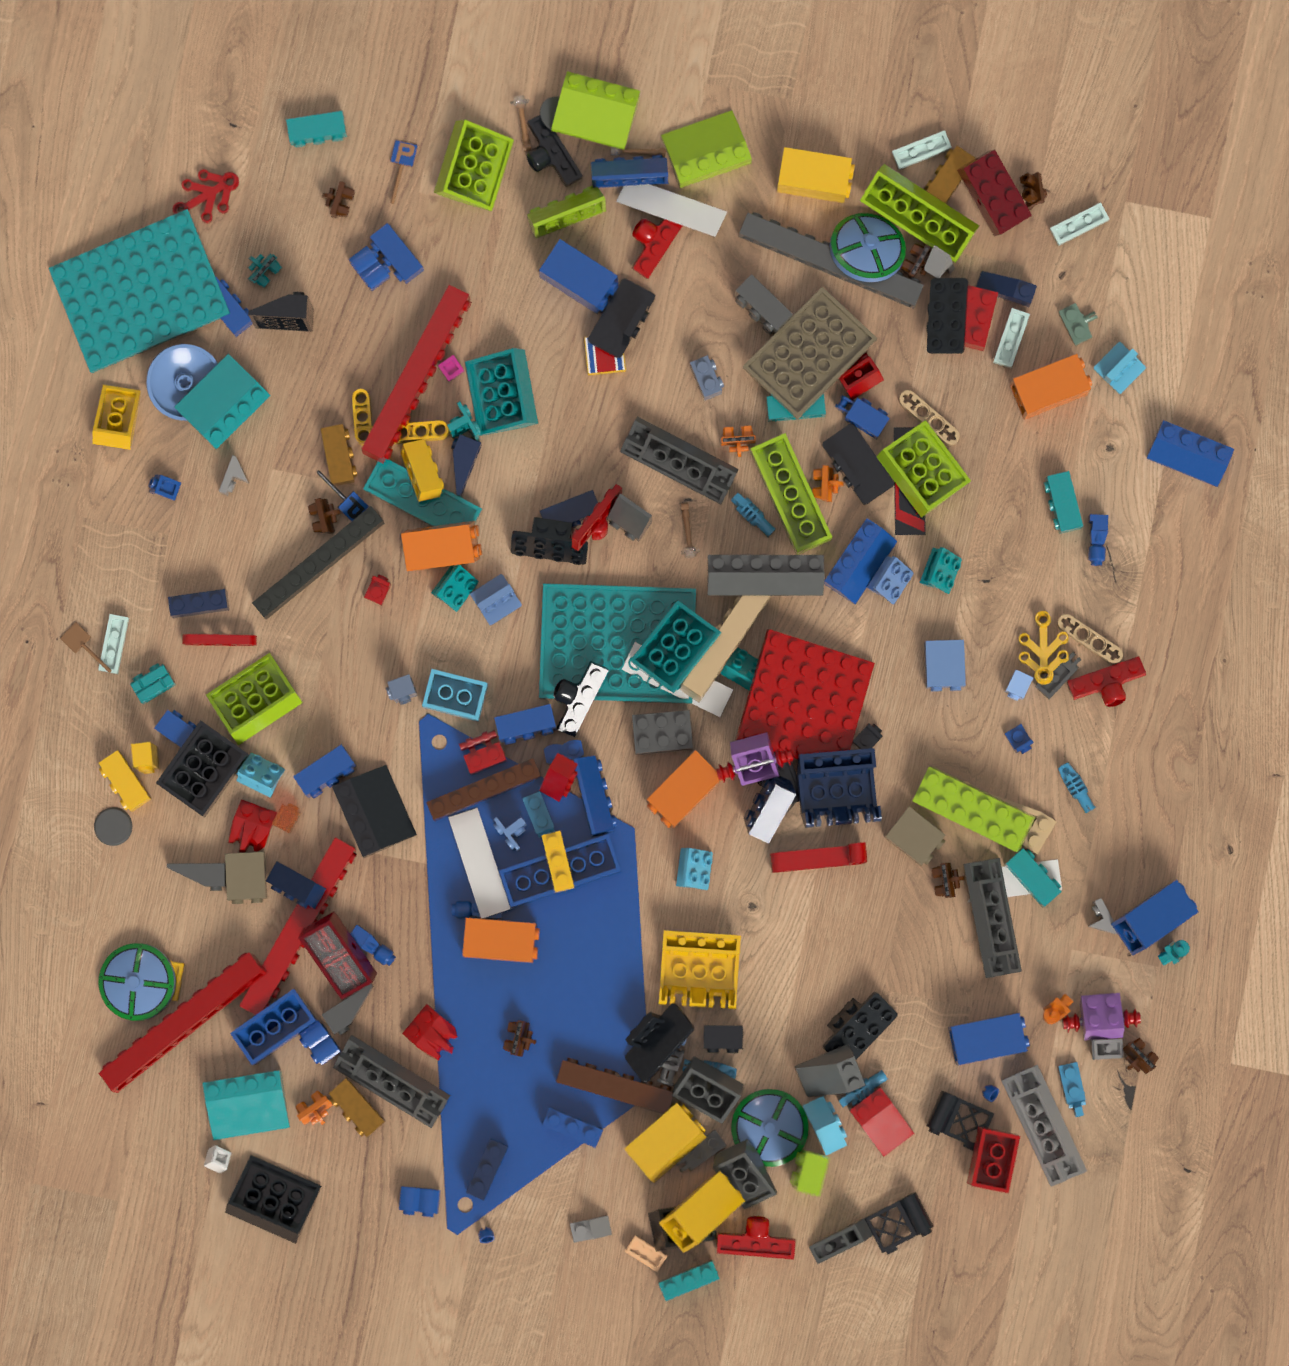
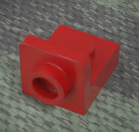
M378 574L377 577L372 576V581L364 598L382 606L391 584L388 582V578Z

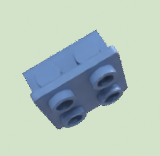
M886 556L867 588L884 597L891 604H895L914 573L897 557L892 556L891 558Z
M503 574L498 575L470 593L489 625L495 624L522 606Z
M495 817L494 821L496 823L493 826L500 835L503 833L506 835L507 839L505 842L512 850L515 848L517 851L521 850L512 837L514 835L518 837L526 831L524 828L527 826L525 821L520 818L505 829L499 819Z

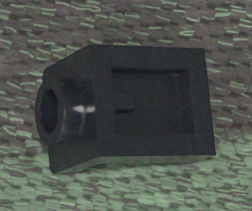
M868 723L853 742L860 749L873 748L883 737L880 734L882 730L877 725H870Z

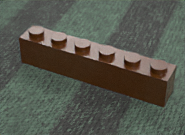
M532 758L426 803L433 820L437 821L541 778V775Z
M568 1057L567 1061L562 1060L556 1083L663 1114L670 1109L673 1099L672 1087L661 1084L660 1088L654 1087L651 1081L646 1083L642 1081L637 1082L634 1081V1076L623 1074L620 1077L615 1075L616 1071L606 1068L604 1072L596 1070V1065L586 1063L585 1066L578 1064L579 1060Z

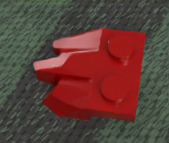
M241 799L232 821L228 843L239 841V853H245L250 845L253 846L255 852L260 851L268 841L277 812Z
M428 1004L423 1007L402 1033L416 1047L438 1061L441 1057L440 1050L452 1054L454 1047L448 1040L450 1038H457L455 1027Z

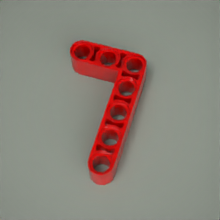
M866 842L852 843L847 846L770 853L772 873L860 865L868 862Z

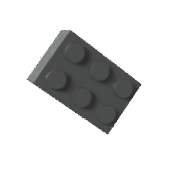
M752 274L735 291V302L742 309L746 308L750 312L749 316L755 322L759 320L764 325L762 328L769 335H774L793 315Z
M690 710L632 715L636 755L693 750Z
M693 1056L676 1081L672 1096L722 1124L742 1096L744 1084Z

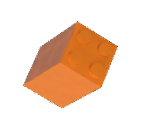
M1077 354L1016 377L1011 381L1010 387L1024 420L1088 395L1091 390L1090 386H1093L1090 376H1086L1083 370L1085 364L1081 357L1079 358Z
M475 521L404 531L401 533L406 571L475 563L480 559V555H482V546L478 544L477 536L480 535L478 525H475Z
M695 750L647 799V808L654 815L658 813L662 817L660 821L667 828L670 826L675 828L722 780L718 779L716 770Z
M466 918L462 957L533 963L534 959L538 958V947H535V940H539L540 929L536 928L537 925L535 923Z

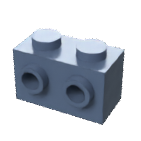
M707 355L690 362V368L704 401L722 394L724 384L721 377H717L714 370H717L714 360H709Z
M409 674L387 682L389 687L386 688L389 699H394L400 705L411 702L410 698L418 696Z

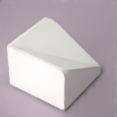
M216 1145L209 1148L204 1166L217 1173L226 1171L231 1152Z

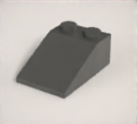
M620 493L608 515V520L610 521L609 525L614 529L618 530L620 528L625 531L624 535L630 540L634 541L636 539L640 541L652 524V515Z
M849 1044L795 1066L807 1097L849 1093L866 1086Z
M748 1139L715 1154L713 1169L716 1173L720 1171L726 1175L730 1184L742 1194L745 1202L741 1205L744 1209L777 1195V1190L759 1153Z

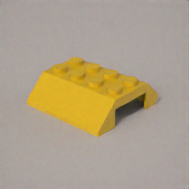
M664 930L659 1004L667 1005V996H670L671 1005L675 1003V994H683L681 997L682 1006H686L687 998H690L689 1006L706 1007V999H709V1008H713L714 997H721V1008L725 1009V1002L728 1000V1009H736L741 936Z

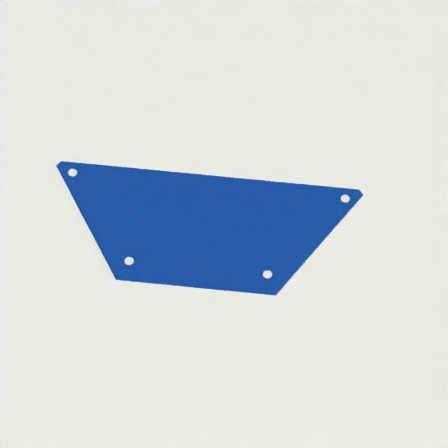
M427 714L419 721L435 1011L455 1027L457 1038H450L448 1040L454 1047L452 1054L444 1050L439 1052L441 1057L438 1061L439 1089L450 1095L446 1106L441 1112L447 1229L458 1235L583 1144L580 1141L542 1126L549 1108L604 1129L635 1106L556 1083L562 1060L567 1061L568 1057L579 1060V1065L593 1064L597 1066L596 1070L604 1072L605 1068L619 1073L620 1077L623 1074L634 1076V1081L641 1082V1079L625 1060V1055L633 1047L625 1039L646 1015L635 828L615 818L617 826L614 827V832L607 834L610 836L621 872L503 911L502 919H487L535 923L537 925L536 928L540 929L539 940H535V947H538V958L534 959L533 963L462 957L466 918L452 916V904H456L457 901H470L472 904L476 903L448 817L478 808L498 872L499 870L544 856L546 852L542 837L539 838L538 834H536L522 799L539 792L544 778H538L434 821L426 802L513 767L518 763L506 757V762L471 775L464 759V755L469 754L470 750L468 748L461 751L459 746L460 743L465 742V739L470 737ZM436 735H443L447 739V745L442 750H437L432 746V739ZM481 743L474 747L477 751L487 746ZM540 792L553 822L555 832L561 831L565 848L607 835L591 836L581 798L569 792L567 797L563 796L560 802ZM495 817L499 819L505 829L520 818L527 824L524 827L526 831L518 837L515 835L512 837L521 850L517 851L516 848L512 850L505 842L507 839L504 833L500 835L493 826L496 823L494 821ZM471 915V917H470V918H474V919H481V918H478V917H474V916H472V915ZM519 1020L530 1023L529 1031L533 1032L532 1039L537 1040L536 1044L530 1043L529 1050H524L522 1057L511 1055L510 1052L503 1049L506 1039L514 1040L515 1033L508 1032L507 1030L509 1022H518ZM493 1139L509 1147L483 1201L466 1193L489 1140ZM463 1197H468L473 1202L472 1210L467 1213L461 1212L458 1209V1201Z

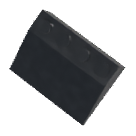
M293 292V295H285L248 311V315L256 329L313 332L314 308L308 295H305L304 292Z
M200 720L156 784L201 816L206 817L249 754Z
M387 765L332 786L363 858L417 835Z
M251 1155L227 1203L225 1213L296 1244L322 1186Z

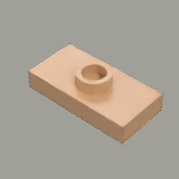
M634 1235L625 1250L626 1253L656 1272L659 1271L668 1256L661 1251L656 1252L655 1247Z

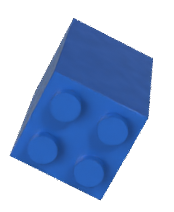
M559 239L539 270L541 279L596 314L600 310L604 311L608 305V297L610 294L613 296L619 287L616 274Z
M1176 880L1154 893L1115 920L1111 925L1133 956L1150 947L1199 911L1197 910L1196 903L1186 894L1185 887Z
M1020 1013L948 1027L956 1065L1027 1052V1047H1030L1028 1036H1024L1023 1028H1026L1024 1017H1020Z

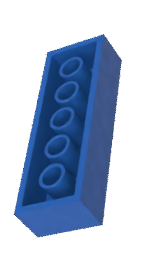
M609 834L565 848L574 887L621 872ZM546 855L499 870L511 908L556 894Z

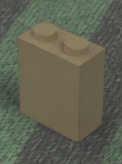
M911 807L906 809L884 837L920 866L923 863L927 865L934 857L931 854L934 849L937 848L939 850L945 843L943 839L945 834Z
M265 852L225 854L227 900L232 901V904H244L243 900H251V903H263V899H267Z

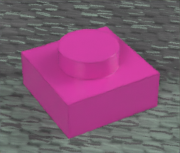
M454 355L438 365L448 382L464 372V369Z

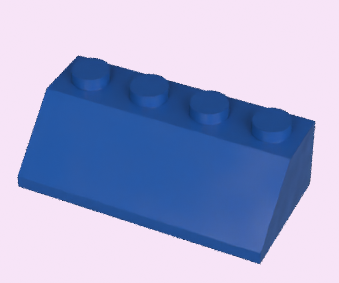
M662 155L652 156L651 159L636 156L633 157V160H625L623 157L614 158V161H606L604 158L595 159V162H591L593 188L668 184L667 158H663Z
M1163 420L1146 459L1218 487L1234 449Z
M866 518L825 579L824 585L855 605L886 556L890 554L898 541L883 528Z
M596 756L573 759L578 764L575 770L578 772L576 777L591 836L595 837L614 832V827L617 826L615 816L610 815L609 808H612L610 796L606 797L604 790L608 788L605 778L601 779L599 772L603 770L600 759L596 760Z
M292 989L230 1034L251 1065H256L315 1023L317 1019L296 990Z

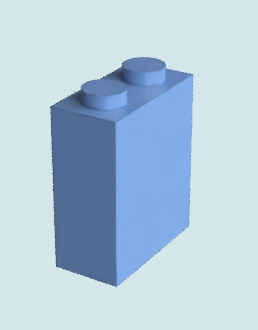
M964 640L925 641L926 688H931V692L942 691V688H950V691H961V687L966 686Z

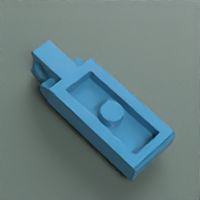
M540 791L522 798L538 837L541 838L542 835L555 832L553 822Z
M1078 1063L1060 1065L1058 1070L1066 1104H1068L1069 1108L1074 1109L1075 1117L1084 1116L1082 1106L1086 1105V1098Z

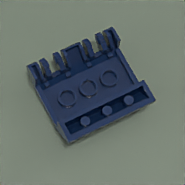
M875 748L798 755L797 784L800 814L805 828L814 827V823L816 827H821L822 820L820 816H825L828 826H832L833 822L834 825L852 824V821L854 824L859 823L858 813H862L865 823L871 822L870 820L872 822H880L882 820L881 806H877L873 771L877 767Z

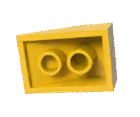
M103 385L92 431L93 444L131 449L141 390Z

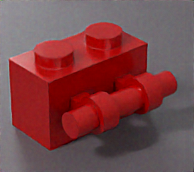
M866 352L839 378L842 387L851 400H854L884 380L880 370Z
M495 730L488 733L485 731L482 735L473 739L470 737L465 739V742L459 744L461 751L468 748L470 750L469 754L464 755V759L471 775L507 761L500 742L491 743V739L497 737ZM485 742L487 747L476 751L474 746Z

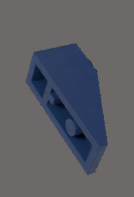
M981 271L976 287L998 292L999 298L1030 307L1037 285Z
M459 435L458 439L455 438L451 449H454L456 494L459 497H462L482 447L481 442L463 435Z

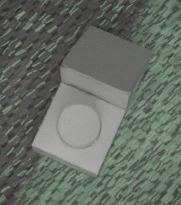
M934 246L924 270L939 279L945 271L951 274L955 267L950 255Z
M233 455L219 489V492L226 496L229 495V492L232 493L236 485L234 479L249 484L237 457Z
M1099 898L1093 902L1094 906L1092 909L1097 917H1101V920L1088 927L1117 934L1111 925L1114 921L1102 898Z
M1122 1039L1091 1040L1093 1060L1124 1058Z
M608 1215L570 1223L574 1243L612 1235Z

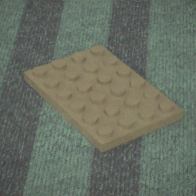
M821 287L743 365V369L798 420L877 341V337Z

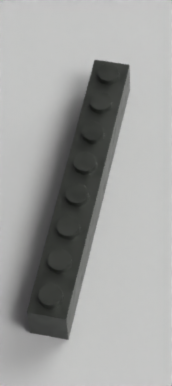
M370 506L253 601L252 604L267 620L385 524L384 521Z

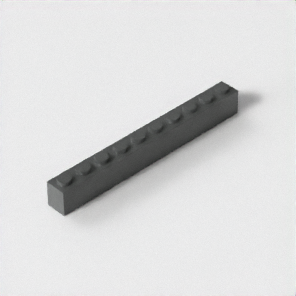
M755 212L752 214L747 213L739 232V237L912 309L915 308L924 286L920 280L913 277L910 279L903 277L904 274L899 271L892 277L879 282H863L853 279L843 273L833 261L829 242H818L812 235H801L795 228H784L780 226L779 222L772 219L767 221L763 219L762 215Z

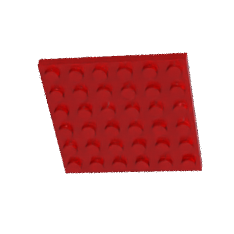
M767 629L735 740L768 733L773 751L776 752L779 749L782 752L787 747L788 750H792L794 759H798L799 754L850 750L875 663Z

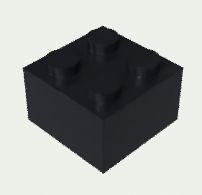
M704 1025L703 1049H707V1053H719V1049H727V1053H739V1049H743V1026Z

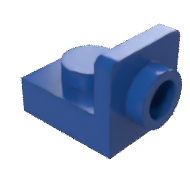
M155 475L149 482V493L175 501L181 482L163 475Z
M1022 724L1004 734L1015 753L1021 752L1024 754L1032 749L1030 745L1034 742L1030 739Z

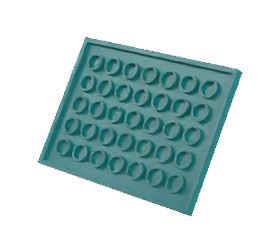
M188 209L48 268L90 373L97 372L230 314Z
M543 584L539 699H555L553 696L554 689L561 679L579 683L589 662L592 661L609 670L594 698L595 701L692 704L693 699L691 697L689 699H681L661 689L662 685L656 687L650 684V677L646 682L641 676L629 674L623 671L622 668L634 643L643 645L677 600L695 612L696 589ZM630 658V659H629V662H628L629 667H630L632 670L638 671L639 669H635V668H633V667L631 666V664H630L631 658Z

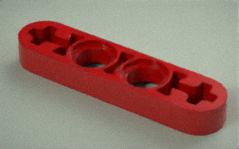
M183 634L182 645L257 646V636Z

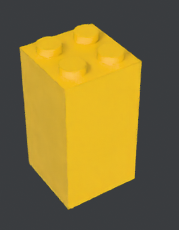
M784 147L777 192L844 203L845 198H849L852 183H849L848 180H852L855 164H851L852 158Z
M676 1103L624 1148L653 1183L658 1181L707 1138L704 1135L706 1130L697 1119L692 1121L691 1118L694 1116L684 1105L680 1107Z
M719 1171L705 1180L664 1217L659 1224L684 1253L699 1244L745 1200L742 1198V1194L730 1184L728 1177Z

